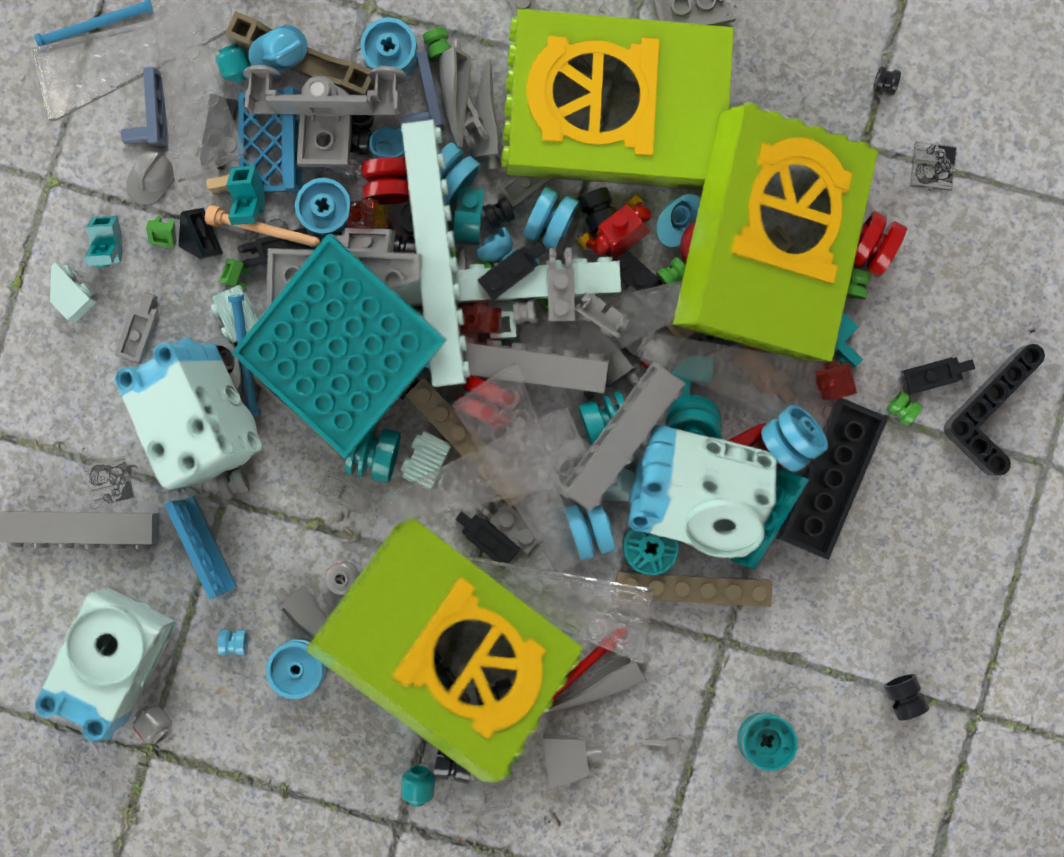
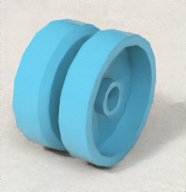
M387 17L374 21L362 34L360 48L368 69L372 70L379 66H392L404 71L407 77L413 73L418 65L416 54L418 53L414 33L407 24L399 19Z
M454 142L447 144L439 152V154L443 153L446 168L441 169L442 180L447 179L449 195H444L445 206L450 205V207L458 200L459 187L469 188L482 166L471 156L463 159L464 151L458 148Z
M328 178L313 179L303 185L297 193L295 201L296 216L307 231L314 236L324 239L327 234L339 235L342 230L352 226L355 217L354 202L344 186L337 181ZM326 206H329V207H330V208L328 209V211L324 210L323 213H322V210H323L324 207H326Z
M547 185L535 204L524 229L523 236L535 242L546 229L543 246L548 249L555 248L556 251L571 227L579 200L567 195L562 199L558 208H556L559 191Z
M796 405L787 407L779 414V419L771 420L762 428L761 433L766 447L773 457L790 471H800L810 463L811 458L818 457L828 449L827 438L820 425L807 411Z
M601 503L597 507L594 506L591 511L586 508L588 517L585 518L579 505L573 504L564 507L581 561L594 557L595 551L592 544L594 540H596L598 549L602 554L616 550L610 521Z
M305 638L292 639L279 646L270 655L266 665V678L271 688L280 696L288 699H301L310 695L324 681L328 667L305 650L311 640ZM295 665H298L300 667L299 673L295 671Z

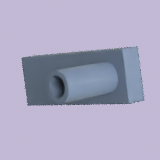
M426 51L418 52L416 54L429 110L400 116L401 124L433 120L436 128L440 127L441 131H443L445 128L429 58Z
M154 67L143 68L147 126L122 129L121 139L124 144L148 142L157 148H167L164 75Z

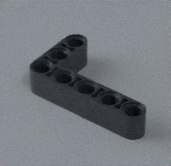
M1037 344L1018 348L944 425L945 435L987 475L1000 476L1006 474L1010 470L1011 461L979 427L1042 364L1045 359V352ZM1027 350L1033 354L1031 363L1025 358ZM1009 368H1012L1016 374L1013 381L1009 379L1007 374ZM992 386L998 390L996 399L990 395V388ZM974 404H977L981 409L978 417L972 413ZM957 422L963 426L961 435L956 434L954 430ZM975 440L981 443V450L978 453L973 450ZM993 458H997L1000 463L996 471L991 466Z

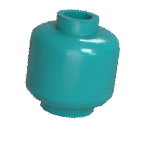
M237 43L219 49V54L215 60L224 80L232 79L234 84L246 80L247 78L243 76V72L247 67L251 66L247 50L244 47H238Z
M416 765L410 767L402 775V798L416 807L423 806L432 800L435 790L434 774L425 766Z

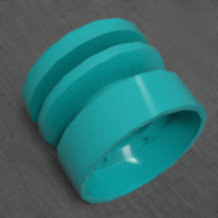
M620 391L613 393L615 405L611 404L608 395L604 396V409L600 410L595 400L578 405L591 446L625 401Z
M374 426L351 455L345 458V473L353 475L358 465V476L363 477L367 468L370 467L372 480L389 483L398 456L401 432L383 428L379 438H375Z
M630 527L622 539V552L625 560L636 571L645 575H658L667 571L675 563L678 555V541L647 532L636 531ZM648 541L652 544H657L654 547L656 551L654 554L650 552L645 553L644 551L647 548L646 543Z
M758 712L748 716L741 724L737 733L738 747L742 755L754 766L765 771H778L787 767L794 759L798 749V738L793 727L786 720L768 712ZM763 734L766 736H770L768 738V745H764L763 743H761V736Z

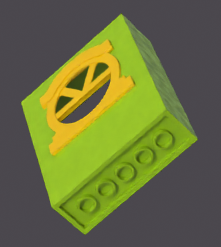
M518 9L516 17H511L508 41H513V43H510L507 55V66H511V69L508 68L505 91L510 92V94H507L504 105V117H508V120H505L502 142H507V146H504L501 156V167H506L505 175L703 190L721 112L729 110L734 27ZM592 53L591 79L570 66L568 61L576 56ZM604 54L613 56L625 63L636 76L640 88L639 105L634 116L623 126L608 132H600ZM561 72L591 93L557 108L553 99L554 79L557 73ZM590 105L588 131L579 129L565 120L567 115Z
M747 102L742 106L732 107L730 110L721 112L719 116L673 325L804 362H832L878 150L870 148L866 142H852L848 140L846 135L827 133L823 127L804 125L803 120L784 118L780 112L759 109L760 106L755 103ZM789 165H803L819 175L817 181L798 202H796L788 169ZM776 172L780 174L786 200L764 194L768 181ZM824 188H827L830 197L831 209L829 215L807 208ZM763 204L827 225L825 234L819 243L807 252L790 254L781 251L773 245L764 231L761 222L760 206Z
M409 515L395 525L305 650L482 782H499L510 772L511 766L509 765L513 758L518 757L524 750V741L527 736L533 734L540 723L538 719L541 714L548 711L554 700L552 697L555 692L562 689L567 681L565 676L569 670L575 668L581 659L579 654L583 647ZM461 620H480L492 625V629L449 693H447L437 679L433 666V650L438 637L448 626ZM501 634L505 635L515 652L514 659L486 655ZM480 666L517 671L513 687L500 701L496 702ZM472 677L484 701V706H471L458 701L459 696Z

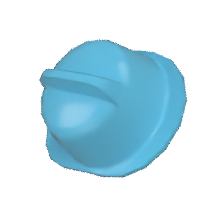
M283 25L262 35L252 43L249 49L251 66H270L279 71L280 74L294 67L306 55L307 41L305 35L300 29L292 25Z
M685 194L670 200L666 204L657 222V235L663 245L668 247L680 245L681 237L686 227L697 218L701 201L700 196Z

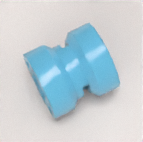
M220 629L217 643L218 654L228 655L229 653H235L236 655L245 656L248 649V631L238 630L237 632H231L229 629Z

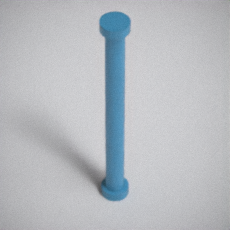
M144 0V2L44 35L40 33L35 34L34 37L38 47L44 49L47 44L145 12L153 13L155 9L151 0Z
M243 294L228 296V301L232 303L238 344L247 334L242 306ZM241 363L247 408L253 417L261 415V409L257 406L253 373Z

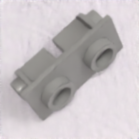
M586 292L580 300L585 304L578 303L575 308L579 312L578 316L586 322L591 323L593 321L600 326L599 329L607 336L612 337L614 335L619 338L622 331L618 328L624 329L629 322L626 319V315L612 306L607 313H604L602 310L607 303L593 293L590 295Z

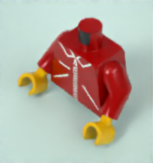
M634 193V196L629 201H625V206L599 225L596 239L592 238L589 231L584 232L583 236L576 238L583 251L588 249L598 255L606 254L608 257H613L614 261L650 233L644 223L651 219V212L637 193Z

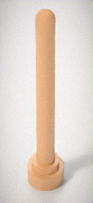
M210 205L205 213L206 224L215 227L223 226L224 224L231 225L228 219L229 214L222 207ZM260 222L231 225L311 247H318L320 244V240L317 237Z

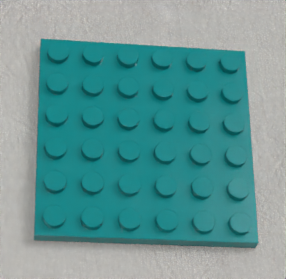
M327 234L233 350L232 354L344 458H348L448 339L332 234Z

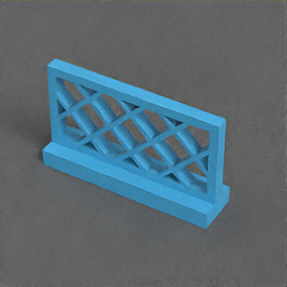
M285 87L283 90L277 91L279 94L301 95L294 87ZM238 93L239 167L255 165L257 168L266 158L273 167L264 176L259 172L263 185L265 183L268 185L263 186L264 192L298 193L302 188V167L297 165L300 114H271L272 117L262 126L256 120L259 114L250 115L246 111L245 93ZM277 120L282 124V131L274 138L267 130ZM254 122L260 128V131L250 139L246 135V129ZM266 134L273 141L262 151L256 143ZM278 145L282 149V157L275 163L267 155ZM254 147L261 155L251 165L247 161V153ZM278 170L282 174V185L273 186L268 179Z
M195 496L185 500L165 503L168 514L208 598H216L237 588L238 586Z

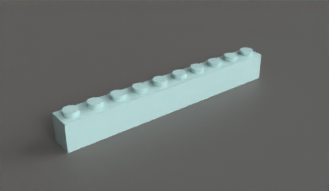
M433 120L402 124L416 250L417 254H422L420 283L424 317L448 339L430 360L433 387L466 384V378L470 377L469 362H464L463 351H467V342L465 335L461 336L460 325H464L462 309L458 310L457 299H461L459 283L455 284L454 273H458L456 257L452 258L450 248L455 247L453 231H448L447 221H452L450 205L445 206L444 195H449L447 179L442 180L441 169L446 167L444 154H439L438 143H442L441 128H436Z
M613 257L597 258V262L587 263V259L584 258L572 260V268H574V297H583L586 292L590 295L593 293L596 296L620 294L619 261H613ZM556 260V269L565 268V264H562L561 260ZM546 261V265L535 267L533 272L494 301L491 300L477 281V279L492 268H485L484 264L469 265V269L459 270V266H457L458 273H454L455 284L459 283L461 299H457V304L513 301L515 299L528 300L529 298L548 299L547 270L549 269V261ZM420 281L393 289L410 306H423Z

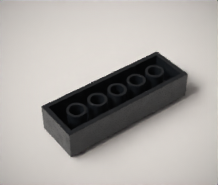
M842 397L834 399L822 427L827 438L828 449L818 457L811 458L810 463L806 465L802 477L809 479L780 527L776 539L829 560L889 417Z

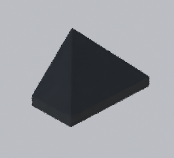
M204 207L180 213L179 247L199 259L223 254L212 226L205 222L206 212Z

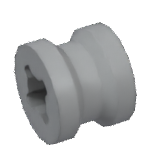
M529 298L528 301L514 300L513 316L516 325H522L528 321L532 324L538 323L539 308L536 298Z

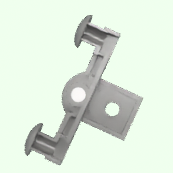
M253 65L247 67L243 72V76L249 79V86L245 93V108L250 114H300L297 165L299 167L349 168L352 116H401L402 98L398 92V84L407 81V75L401 69L392 66H379L372 69L369 73V78L375 81V91H367V95H349L345 90L336 86L329 78L324 76L309 78L302 89L301 95L279 94L277 90H272V83L282 79L280 72L266 65ZM322 136H330L331 142L325 147L319 146L318 142Z

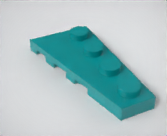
M776 469L775 502L764 523L762 542L747 556L732 557L731 561L754 570L756 569L809 479Z

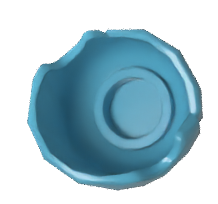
M386 125L372 133L368 146L369 152L374 159L388 157L403 158L405 149L402 128L393 129Z
M502 227L483 240L484 246L481 248L476 247L477 256L484 262L502 260L513 247L512 238L506 227Z

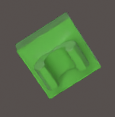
M157 216L155 221L148 220L146 231L149 244L174 248L177 241L174 219L171 218L169 223L162 222L160 216Z
M227 259L219 283L231 287L237 285L246 287L247 284L241 282L239 276L241 273L250 275L251 271L247 268H242L244 263L234 259Z

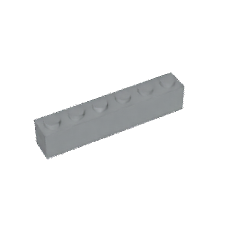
M465 336L467 351H463L464 362H469L470 375L592 392H605L609 360L604 359L603 354L589 353V356L586 357L579 356L578 351L563 349V353L553 352V348L538 346L537 350L527 349V344L512 343V346L501 345L502 341L486 339V343L476 342V337Z
M654 361L562 485V490L590 511L594 506L600 505L605 497V491L610 485L612 486L618 481L620 477L619 472L625 464L628 465L634 459L635 451L639 445L649 439L651 429L656 422H660L665 417L670 403L680 397L685 383Z
M0 511V542H7V547H23V543H33V548H48L49 543H58V548H74V543L84 544L83 548L87 549L99 548V544H109V549H125V544H134V549H150V545L158 544L159 513Z

